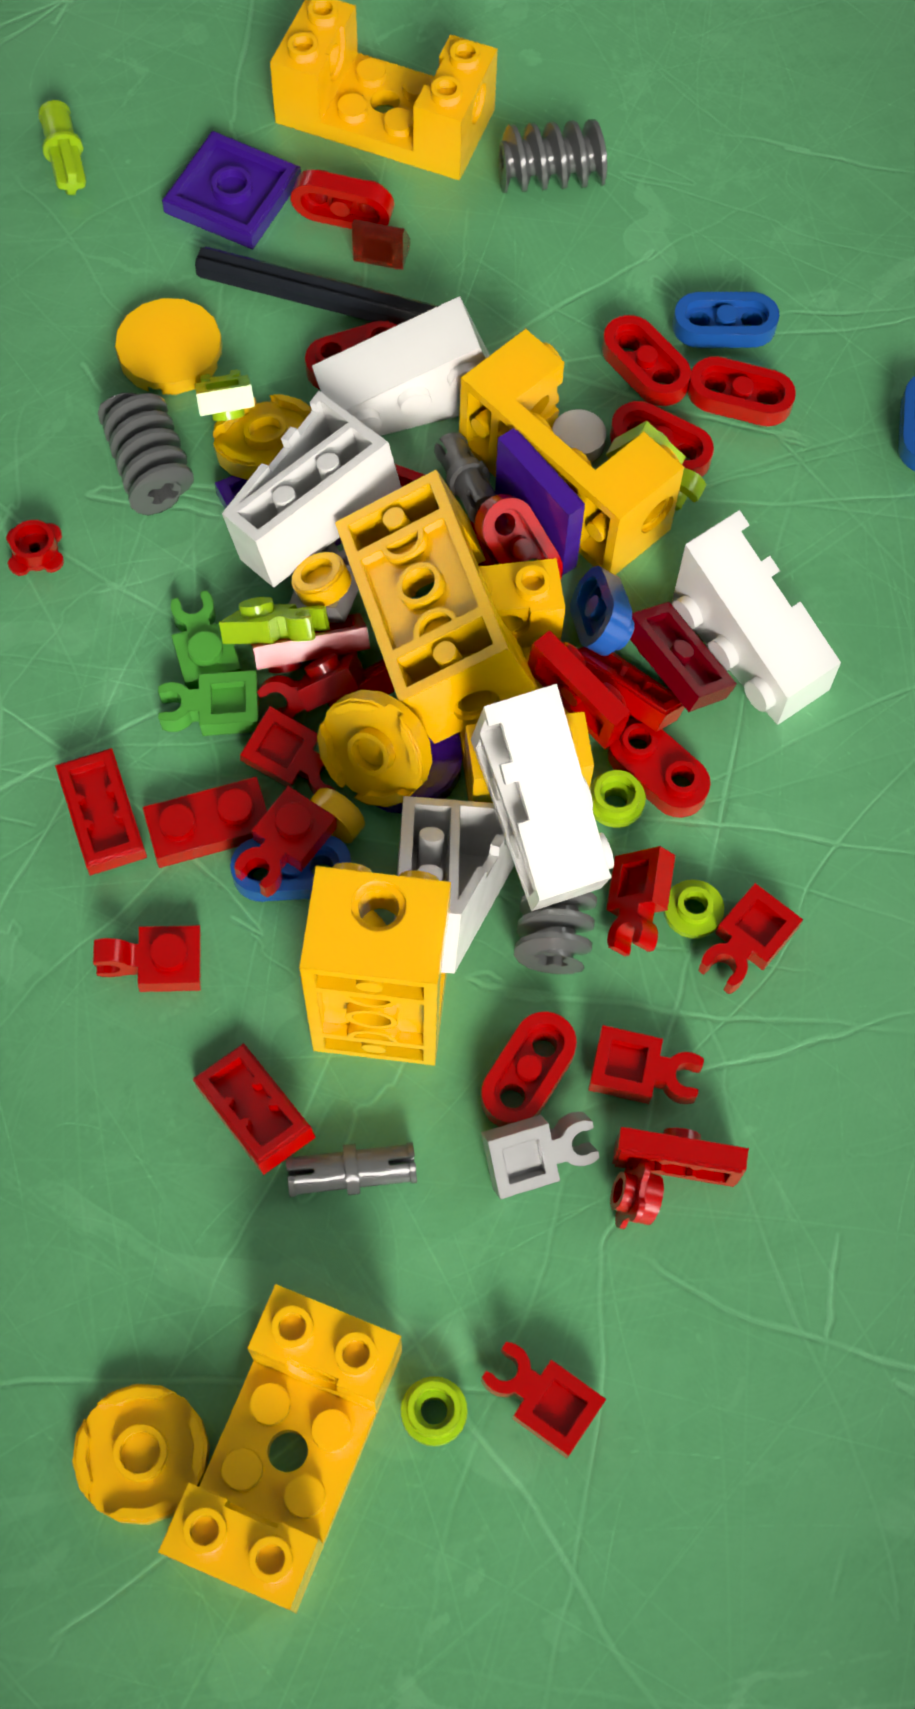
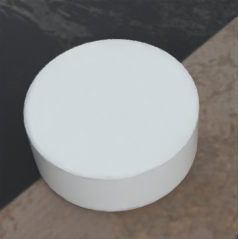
M570 410L560 415L554 422L553 433L570 448H577L583 452L590 463L601 456L605 446L606 427L596 414L587 410Z

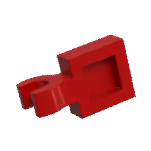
M355 652L340 659L336 653H330L310 663L305 668L307 674L304 675L302 680L294 681L282 675L272 676L261 684L257 693L260 698L273 692L281 693L286 698L287 705L277 710L293 718L296 713L303 709L308 712L358 689L365 670Z
M200 925L139 927L138 944L115 938L95 939L93 964L97 965L96 974L99 977L138 975L140 992L201 991Z

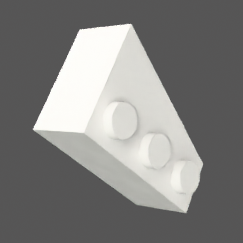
M459 296L312 365L320 390L324 395L375 433L382 436L460 416L461 377L489 357L490 354Z
M320 391L309 402L312 411L299 428L290 426L283 435L281 441L284 447L270 465L261 463L222 513L240 560L273 588L294 573L302 561L311 555L320 553L340 537L335 524L336 521L401 488L389 442Z
M739 510L685 544L671 604L691 629L707 644L710 652L726 671L730 670L744 686L746 696L751 704L761 712L766 711L774 722L779 725L830 690L841 662L802 603L799 602L793 607L790 606L772 579V576L780 572L779 568L771 556L760 561L741 532L749 526V523Z

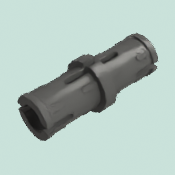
M457 432L447 433L440 438L447 453H445L442 445L438 443L435 444L434 453L446 471L447 486L454 496L457 495L461 499L470 520L475 524L476 514L480 506L487 499L496 495L490 484L491 475L486 464L482 460L479 462L478 458L474 456L465 436Z
M408 1142L404 1145L356 1150V1144L343 1145V1151L295 1157L291 1155L286 1159L289 1175L287 1177L290 1197H296L299 1194L347 1189L348 1195L360 1194L361 1187L407 1182L411 1184L417 1183L413 1142Z

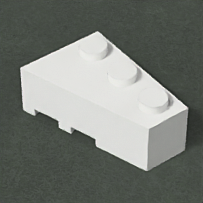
M557 684L484 706L471 737V742L531 911L601 889L611 878L609 869L614 867L613 854L606 836L602 832H598L592 811V796L581 772Z
M403 796L397 876L404 871L417 870L431 873L439 881L451 882L450 911L441 973L454 974L515 864L493 803Z

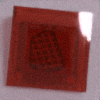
M353 219V261L403 270L410 248V237L404 228Z

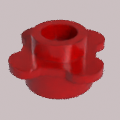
M27 520L12 528L6 536L7 543L12 550V557L8 560L10 571L17 576H24L29 571L45 570L49 573H54L61 569L64 564L63 555L58 551V542L62 539L61 529L53 523H45L39 520ZM40 547V550L36 553L30 551L33 548Z
M640 1160L636 1168L627 1167L624 1172H620L614 1181L610 1205L613 1210H617L615 1215V1225L617 1228L625 1229L629 1222L650 1225L659 1213L664 1194V1182L662 1176L650 1173L651 1165L649 1161Z

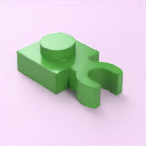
M207 590L200 592L203 607L195 614L184 612L179 598L171 600L174 623L182 631L171 636L183 680L189 690L199 689V674L241 671L234 644H223L219 623L214 624L216 618L214 602Z
M257 671L199 674V689L189 690L186 686L176 682H169L158 686V693L162 703L176 702L181 704L173 712L158 713L162 730L177 732L184 730L192 722L199 721L203 736L254 732L260 723Z

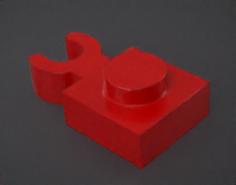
M269 706L241 752L240 761L285 787L290 786L292 788L300 775L308 780L309 788L313 794L320 788L335 790L323 783L320 778V773L326 767L320 758V754L314 751L318 744V733Z
M287 786L252 829L253 840L259 843L260 847L249 848L239 855L234 866L236 877L242 881L254 868L262 867L267 869L269 873L262 879L259 885L261 894L266 898L270 897L279 889L282 883L283 867L289 863L302 872L336 830L337 818L290 786Z
M661 846L615 856L606 910L618 918H616L609 929L607 937L608 948L623 956L630 955L631 943L647 952L654 951L658 941V929L653 923V917L656 912L668 910L676 855Z
M754 883L718 925L715 934L726 943H719L707 949L702 957L698 971L704 975L713 964L718 962L730 966L733 975L729 977L723 990L727 994H731L742 985L748 971V961L750 960L761 970H764L799 929L803 919Z
M602 1025L588 1091L649 1104L653 1089L658 1088L662 1089L666 1096L676 1103L684 1105L693 1104L698 1096L699 1089L680 1084L676 1078V1073L681 1070L700 1073L704 1058L692 1052H680L671 1058L660 1056L663 1038Z
M505 1342L501 1348V1353L515 1363L517 1368L516 1376L511 1380L502 1381L486 1370L481 1378L482 1384L495 1396H515L522 1401L512 1419L567 1459L606 1401V1398L552 1359L542 1374L539 1375L531 1369L529 1357L520 1346L511 1342Z

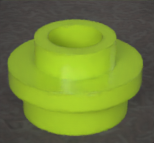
M611 770L599 775L590 784V793L593 801L592 811L595 820L608 827L620 828L631 825L641 816L646 802V795L643 786L632 774L622 770ZM616 795L621 797L626 805L623 807H613L607 804L605 799Z
M695 879L685 880L671 888L668 910L663 911L664 917L671 929L679 935L693 939L703 938L712 934L721 923L724 916V902L720 893L709 883ZM691 899L697 900L704 905L705 911L700 914H693L685 908L684 902Z
M431 1376L420 1379L407 1390L401 1404L403 1426L415 1441L423 1445L442 1446L448 1444L461 1433L467 1420L468 1409L465 1396L455 1383L446 1378ZM430 1400L442 1402L447 1409L446 1418L439 1424H429L421 1415L423 1405Z

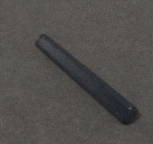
M206 246L200 248L195 262L196 275L200 278L371 322L388 321L399 325L438 307V305Z

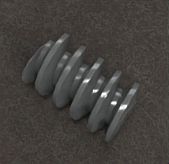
M588 119L584 124L582 132L575 120H569L565 123L562 134L557 123L554 121L548 122L545 125L542 136L535 123H528L525 126L522 138L517 126L509 124L506 126L503 138L499 143V178L503 193H507L510 180L513 177L517 178L522 192H527L531 176L537 177L542 191L547 190L551 175L557 176L561 189H567L571 173H576L581 188L587 187L591 172H596L601 187L605 184L607 177L606 143L601 127L595 119Z
M121 393L108 398L100 404L98 410L99 421L103 425L105 438L109 442L110 451L115 459L117 471L122 477L123 487L128 494L131 508L137 513L147 516L162 513L178 502L180 495L191 487L194 481L192 469L187 466L186 454L180 448L179 435L173 431L174 423L172 417L167 414L166 401L161 396L151 393Z
M592 892L531 911L526 895H523L520 902V912L523 916L518 920L517 934L520 939L515 943L514 956L517 961L528 969L544 973L574 974L582 972L585 968L584 965L573 958V956L590 953L592 942L588 938L576 933H586L593 930L595 920L590 915L579 911L595 908L597 897Z

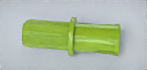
M58 100L48 101L42 104L38 111L45 136L42 145L44 157L51 162L57 188L65 190L67 195H76V191L85 188L86 177L80 157L83 152L82 141L74 133L69 106Z

